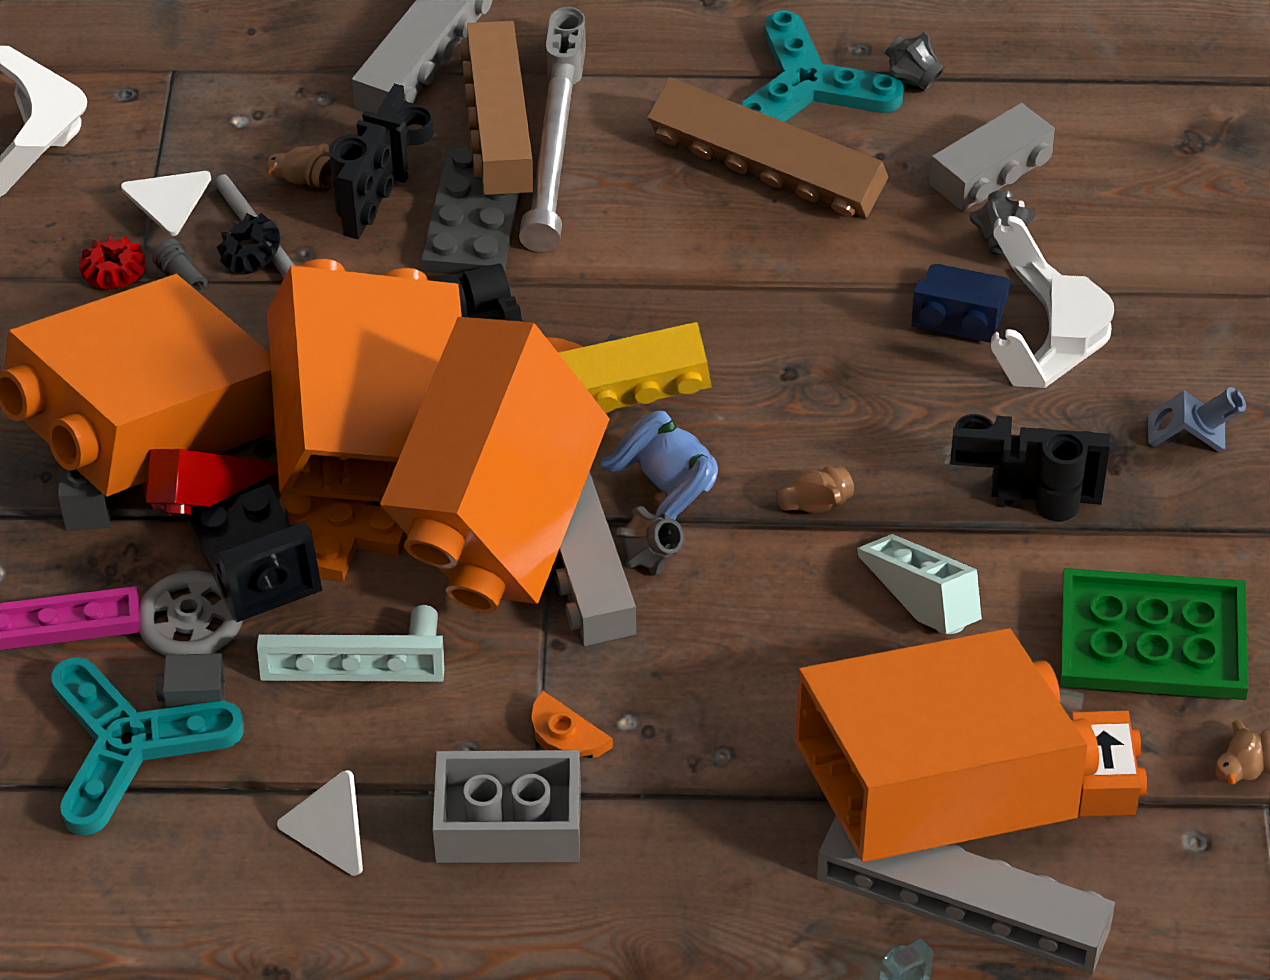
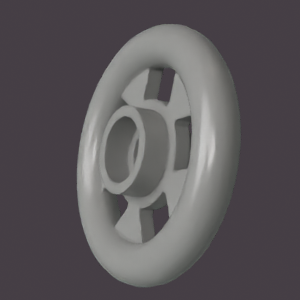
M191 570L169 575L151 586L139 602L141 626L139 634L152 650L164 656L215 653L234 639L243 623V620L240 622L233 620L211 572ZM183 589H189L191 593L180 596L175 600L170 596L172 593ZM211 591L221 598L214 605H211L204 597ZM195 609L192 613H184L186 610ZM167 611L168 622L155 624V612ZM213 617L223 620L222 625L215 632L206 629ZM174 632L192 634L190 641H177L172 639Z

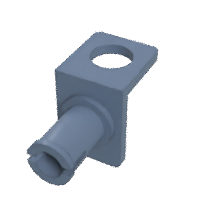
M1228 387L1223 393L1207 403H1202L1184 390L1149 413L1148 444L1156 447L1176 433L1186 429L1220 452L1225 449V422L1246 410L1245 399L1238 390L1235 392L1234 387ZM1173 411L1171 422L1166 428L1159 431V425L1163 417Z

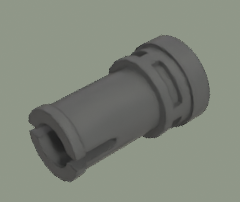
M167 239L154 249L152 261L166 276L178 274L200 294L204 292V288L197 281L202 286L207 287L208 280L190 262V256L177 239Z

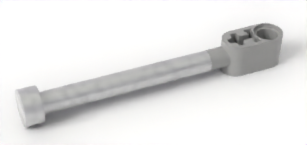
M573 7L559 8L551 14L546 40L549 87L532 208L523 215L519 234L521 243L529 250L535 252H548L555 249L559 245L561 238L562 221L556 214L572 86L582 78L586 50L585 16L580 10Z

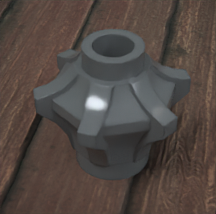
M926 31L913 38L904 39L899 35L885 51V54L890 58L889 75L898 78L902 83H908L915 87L918 86L924 92L933 85L945 68L938 62V58L931 47L930 35Z
M995 191L988 195V202L981 209L970 212L969 216L970 222L983 233L985 241L988 243L989 252L995 255H1005L994 237V223L997 219H1001L1003 226H1010L1007 223L1008 216H1015L1021 219L1027 227L1035 218V210L1026 208L1024 201H1016L1013 198V193L1010 191Z
M643 506L632 509V520L625 528H617L616 536L623 540V548L627 553L624 564L629 569L634 568L636 565L648 568L652 576L661 574L666 560L672 554H677L684 543L683 529L676 520L669 518L666 514H661L657 517L650 514Z

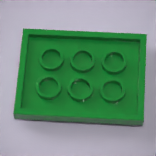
M1064 568L1062 577L1060 687L1246 700L1248 693L1246 580Z

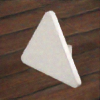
M208 171L127 181L122 183L121 188L122 192L167 234L176 236L211 181V174Z
M345 770L281 817L277 822V826L285 834L350 875L356 876L362 873L363 865L354 775L351 771Z

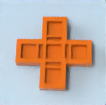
M282 494L279 500L290 525L306 521L312 534L319 575L322 579L344 582L356 549L400 556L407 534L382 507L374 506L375 501Z

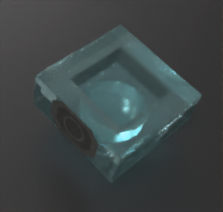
M922 938L907 947L901 945L894 948L881 962L880 980L930 979L933 951Z

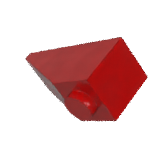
M150 449L146 503L164 505V513L191 515V507H210L277 473L278 462L184 449Z

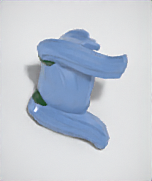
M655 411L644 415L625 434L616 449L611 454L602 457L600 465L611 472L622 471L638 461L643 473L659 490L667 495L658 507L655 516L659 517L661 514H666L674 520L701 492H708L713 487L718 474L717 461L707 448L700 443L697 437L678 428L674 420L665 411Z

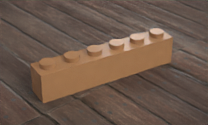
M514 21L467 23V39H460V57L463 70V84L465 85L466 108H468V128L470 131L471 154L473 155L474 179L482 178L484 195L533 192V159Z
M672 77L668 78L647 117L655 131V136L660 141L671 146H676L677 143L689 147L692 153L706 160H710L712 157L722 160L728 168L737 173L746 174L749 171L759 175L763 182L774 188H781L784 185L794 189L798 196L809 202L816 203L817 200H821L831 204L833 210L846 217H853L855 214L867 219L888 179L881 160Z

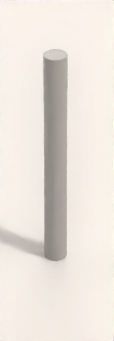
M226 174L219 175L215 179L214 185L241 221H243L246 213L254 217L258 216ZM279 245L278 251L271 261L281 275L285 277L290 266H295V264Z

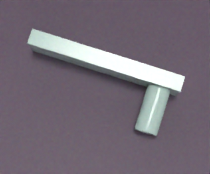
M428 605L415 607L411 611L409 635L259 634L257 652L261 681L444 682L443 636H436L438 613L433 607Z

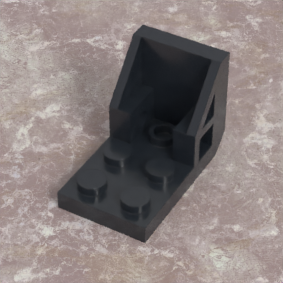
M270 484L220 501L210 507L191 512V515H187L190 528L234 621L240 622L323 591L313 538L306 521L290 525Z

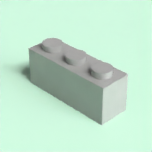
M1021 102L934 154L931 162L930 186L963 212L972 205L986 200L990 193L999 190L1007 184L1014 183L1020 176L1033 168L1044 165L1052 157L1055 128Z

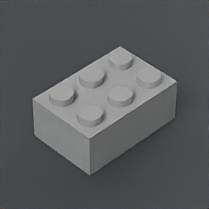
M580 750L436 751L433 839L436 863L580 862Z

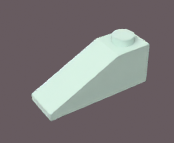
M894 534L857 548L859 558L918 622L932 627L942 634H955L961 632L964 626L982 619L977 569Z

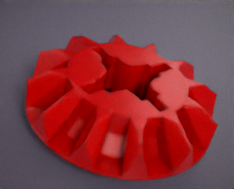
M109 236L108 240L103 243L93 240L92 248L83 249L82 259L78 262L83 279L90 285L101 289H117L130 285L143 274L146 266L145 254H143L140 244H131L127 236L118 241ZM105 258L119 259L120 266L111 261L105 262Z

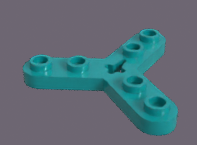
M780 10L770 14L764 24L765 40L780 75L742 101L740 105L783 122L789 120L813 101L879 113H889L897 110L902 105L904 85L898 78L889 74L822 64L800 16L788 10Z
M80 657L61 661L55 666L51 674L54 693L57 699L96 741L62 798L60 809L65 827L68 831L83 836L95 834L102 830L110 820L143 760L220 750L235 745L244 733V723L240 709L230 702L220 701L137 712L92 662ZM124 733H132L131 743L122 744L121 740Z

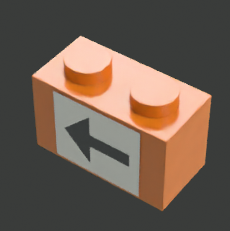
M1129 711L1072 712L1071 720L1084 718L1089 722L1095 733L1099 749V767L1094 775L1083 777L1079 817L1136 815L1139 796H1146L1147 775L1144 767H1137L1136 757L1141 755V737L1139 729L1131 728Z

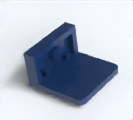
M933 264L928 269L925 281H917L913 297L911 327L991 343L993 334L999 328L1011 282L1006 277Z

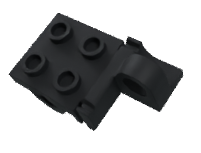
M394 83L376 114L364 111L362 114L363 121L359 120L356 124L358 135L341 136L330 145L329 152L337 214L342 218L343 236L359 240L366 226L373 224L382 199L389 197L394 180L403 183L407 181L406 147L424 144L433 136L431 112L425 107L405 101L403 85ZM413 124H418V125H422V126H423V127H421V128H419V129H408V128H406V127H408V126H410V125H413Z
M501 263L430 280L459 285L462 317L523 322L520 306L516 303V298L514 296L511 297L508 279Z
M980 414L965 415L953 427L950 465L993 468L991 497H998L997 507L1004 508L1005 500H1013V508L1020 509L1021 499L1035 500L1036 509L1041 516L1051 521L1062 522L1073 518L1078 513L1080 503L1102 505L1110 451L1109 433L1021 427L1020 435H1011V416H997L993 424L989 418Z

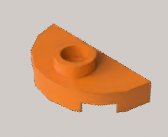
M542 690L534 701L531 723L535 739L544 750H580V757L592 755V758H597L613 748V738Z

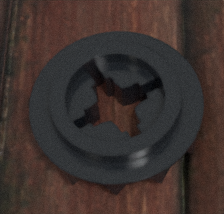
M246 213L241 222L232 220L233 228L229 232H221L223 243L216 247L221 255L220 262L235 274H251L262 269L274 258L280 245L278 227L262 213L256 217ZM251 237L258 243L257 245L253 243L251 245L245 244L243 247L240 245L241 241L250 240Z

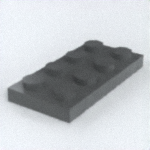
M452 145L447 147L422 256V271L458 274L501 263L506 271L522 193L484 195L482 178L474 179L471 147Z

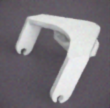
M0 46V71L17 83L14 95L25 125L15 140L0 155V197L8 192L50 146H65L79 132L81 127L80 116L84 113L87 106V98L80 88L10 46Z
M1008 216L1007 223L1010 226H1003L1001 219L996 220L993 230L994 237L1015 273L1043 303L1048 316L1049 332L1045 343L1034 355L1022 335L1010 329L1005 331V338L1007 340L1000 339L998 332L993 334L991 350L1013 386L1046 388L1108 342L1111 335L1114 303L1106 292L1086 276L1061 275L1045 261L1024 222L1018 217Z

